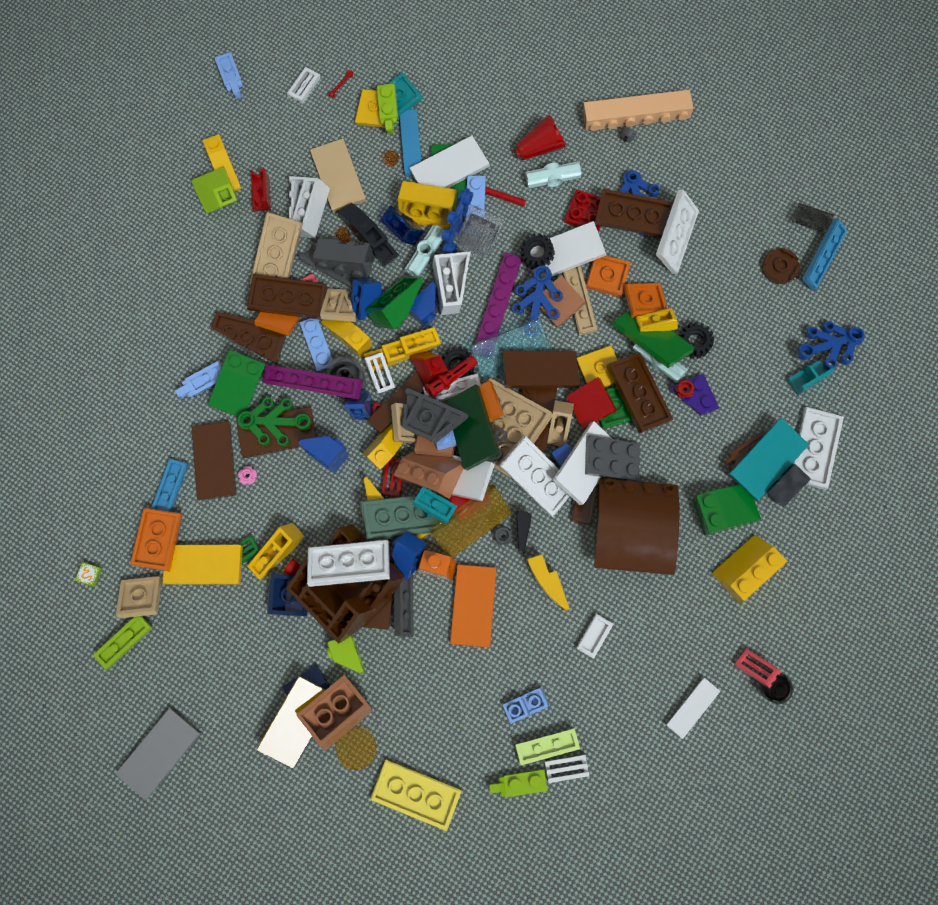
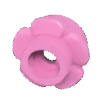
M250 466L244 467L238 473L239 481L244 485L253 484L257 478L256 470Z

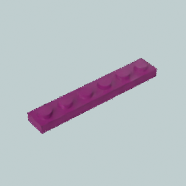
M504 253L473 349V354L491 359L520 269L521 256Z
M265 365L263 383L359 399L362 380Z

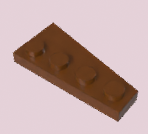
M522 388V396L553 413L557 388ZM551 419L534 443L542 453H546Z

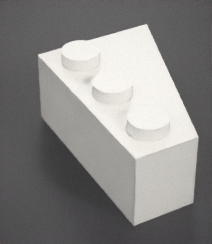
M289 176V181L291 182L289 218L303 222L300 237L316 238L330 188L319 178Z

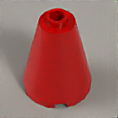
M550 114L516 143L517 148L514 150L519 159H531L566 147L563 137Z

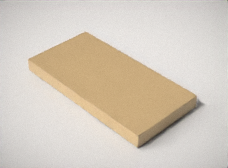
M343 138L310 149L321 181L330 188L327 198L333 213L342 210L350 203L357 205L366 202Z
M267 212L249 284L252 282L253 274L289 279L303 222Z

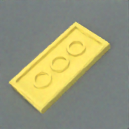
M386 759L370 800L447 831L462 790Z

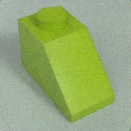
M353 635L339 644L335 640L327 642L329 647L326 650L330 660L333 659L334 662L358 673H366Z

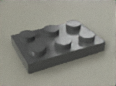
M594 435L586 436L585 475L616 480L639 481L640 444Z

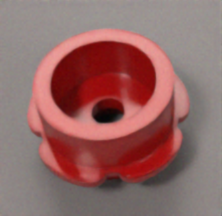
M688 380L680 381L675 388L678 396L681 398L691 397L695 389L694 384Z

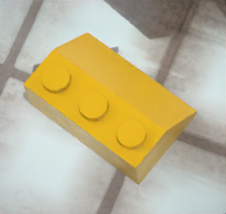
M403 181L398 196L400 221L430 227L438 225L443 229L449 230L452 224L447 222V217L451 211L455 212L457 190Z
M753 535L711 574L738 603H741L788 561L774 546Z

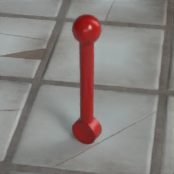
M348 70L343 80L333 91L328 93L330 98L335 97V93L346 80L353 77L352 70Z

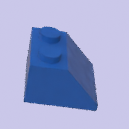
M329 436L299 441V445L308 455L334 474L349 457L346 452L347 448L343 446L344 443L336 437L332 439Z

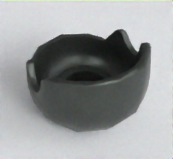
M783 673L776 676L775 682L772 681L770 688L759 683L763 697L774 704L786 703L792 697L794 690L792 681Z

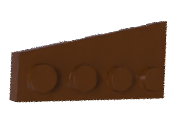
M216 312L211 327L214 332L276 365L278 364L287 335L256 326L254 320Z

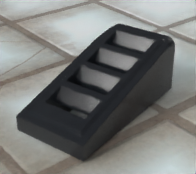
M517 511L516 513L519 554L525 553L532 519L531 513Z

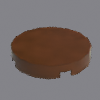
M785 248L771 250L762 262L764 276L775 284L792 282L800 270L798 257L792 251Z

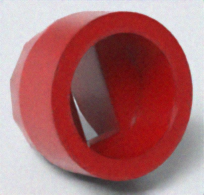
M292 559L284 572L295 576L300 568V564Z

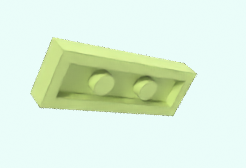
M575 728L515 744L520 765L580 749Z

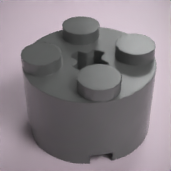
M338 357L329 363L326 374L362 380L361 391L364 390L366 387V377L357 360L354 358ZM337 396L343 400L348 399V397Z

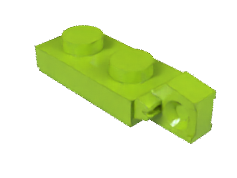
M394 83L378 85L380 121L382 125L385 124L387 134H393L394 123H398L397 120H399L396 87Z
M544 769L504 775V777H499V783L489 784L490 794L501 792L502 797L548 791Z

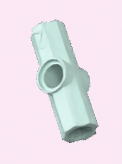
M578 161L562 165L550 163L542 169L525 172L527 187L533 188L543 185L556 187L562 184L563 181L581 178L580 164Z
M433 225L424 240L418 243L416 252L405 267V271L410 276H420L427 264L434 259V253L443 241L442 234L444 230L442 227ZM423 250H429L428 253H422Z
M636 343L632 348L636 353H641L642 357L650 362L653 369L663 372L676 383L688 371L679 362L667 368Z

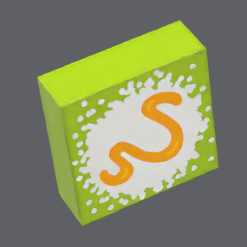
M82 562L75 581L95 587L102 568Z

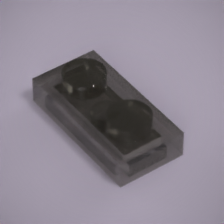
M798 203L791 222L826 233L832 223L834 214Z

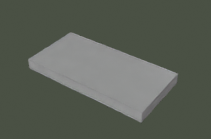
M169 708L116 772V775L144 800H148L201 733L174 709Z

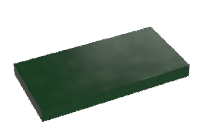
M475 384L444 401L446 405L458 409L469 416L464 422L453 429L465 470L468 471L500 454L478 385Z

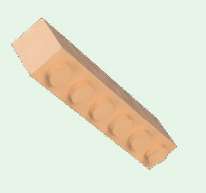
M690 90L584 102L583 119L585 131H597L605 128L615 129L622 126L632 127L639 124L649 125L655 122L666 123L672 120L683 121L691 118L693 103Z

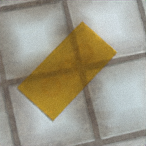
M492 484L486 489L483 501L470 500L453 513L447 525L441 522L431 529L430 532L445 554L453 558L511 515L512 512L496 486Z

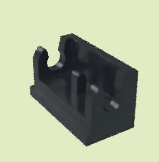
M792 463L766 494L784 508L811 478L796 464Z

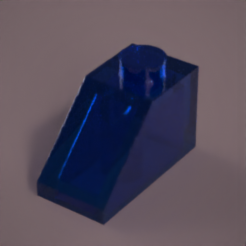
M391 205L380 219L402 243L415 245L424 232L412 218Z

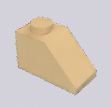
M555 400L547 444L563 446L567 443L574 407L573 403Z

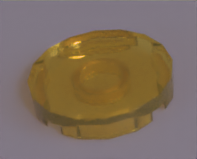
M362 728L351 729L336 744L338 760L344 767L350 770H360L367 767L373 762L377 754L375 738L369 731Z

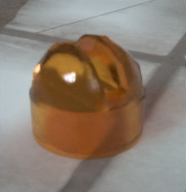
M387 151L384 156L385 164L389 167L397 165L399 160L398 153Z
M342 227L336 231L335 237L344 243H348L351 239V234L346 227Z

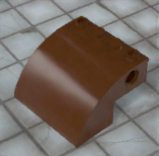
M600 478L597 492V524L594 536V568L674 575L678 553L680 520L678 485Z
M351 524L339 527L326 546L370 541H367L366 537ZM305 559L286 589L339 644L363 627L385 605L405 576L389 561L390 579L308 587V559Z

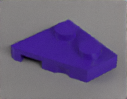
M704 374L688 380L694 384V394L689 398H681L682 402L687 406H691L693 411L699 416L719 409ZM676 385L670 386V392L678 395V392L675 390Z

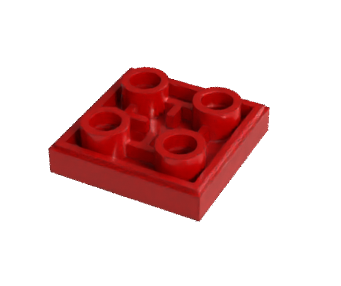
M576 189L564 223L575 227H580L593 221L595 223L601 197ZM595 225L596 228H597V231H598V233H599V230H600V227H601V226H600V225Z
M599 377L566 396L569 403L574 404L573 411L584 430L590 422L594 421L597 423L617 411Z

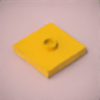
M362 89L355 119L357 125L385 128V124L382 125L380 121L378 92L376 90Z
M612 346L577 358V364L586 384L599 377L605 388L615 385L606 367L609 363L617 361Z

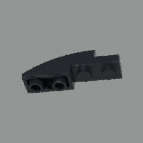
M350 203L338 212L340 218L360 242L370 243L373 255L383 267H386L398 258L399 254L387 241L388 237L355 204Z

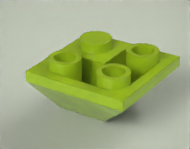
M225 167L191 180L206 214L240 201Z

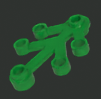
M270 397L264 398L262 403L253 411H244L238 416L239 426L245 430L250 429L262 446H268L271 438L267 434H263L257 425H265L275 436L277 443L281 447L288 446L290 440L276 426H297L300 430H307L311 426V419L306 414H299L296 418H277L285 410L289 411L293 408V402L289 398H284L281 404L265 417L258 416L264 410H271L274 407L275 403ZM271 401L269 406H265V403ZM285 402H290L288 407H284ZM247 418H250L251 421L246 424L245 420ZM302 421H307L305 426H301ZM267 437V441L262 443V438ZM282 438H286L285 443H280Z

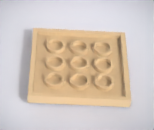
M490 378L489 380L493 383L504 415L491 423L494 433L497 429H503L507 433L506 440L497 444L504 455L501 460L493 463L495 464L494 469L511 479L498 464L523 436H526L534 444L552 418L553 413ZM503 432L498 434V438L503 436Z

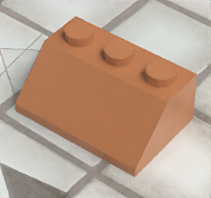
M415 451L402 457L394 476L407 484L420 489L424 486L437 495L450 499L464 468L461 461L443 456L415 454Z
M343 675L296 714V716L325 752L373 710L348 678Z

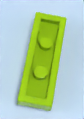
M143 616L133 617L93 656L105 670H109L153 627Z

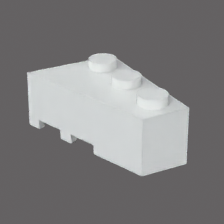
M471 252L434 255L432 266L441 315L457 314L460 311Z

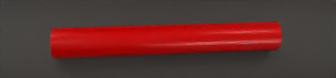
M485 186V194L522 207L526 205L527 200Z

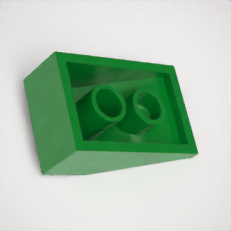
M403 276L365 309L376 327L397 329L403 324L402 321L408 317L424 280L422 276Z
M229 350L208 406L238 417L244 411H248L265 371V364Z
M740 485L699 494L692 500L705 537L761 520L754 498Z

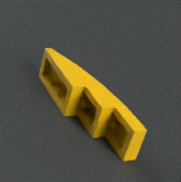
M435 327L400 337L399 341L382 345L381 349L365 353L363 357L367 358L382 352L387 366L390 367L410 359L411 355L427 352L441 345ZM376 358L380 370L383 369L380 359ZM370 360L373 371L375 372L376 369L374 367L373 361Z

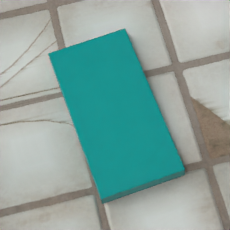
M779 418L728 475L752 498L759 501L810 444L788 423Z

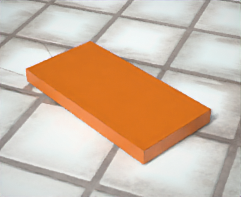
M457 565L450 644L490 648L497 568Z

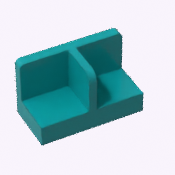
M821 360L812 365H807L802 371L788 378L787 382L798 396L829 378L835 372V369L826 370Z
M424 486L412 504L428 514L426 519L429 520L433 516L446 525L457 508L455 504Z

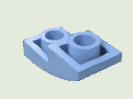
M542 687L503 704L510 724L550 706Z

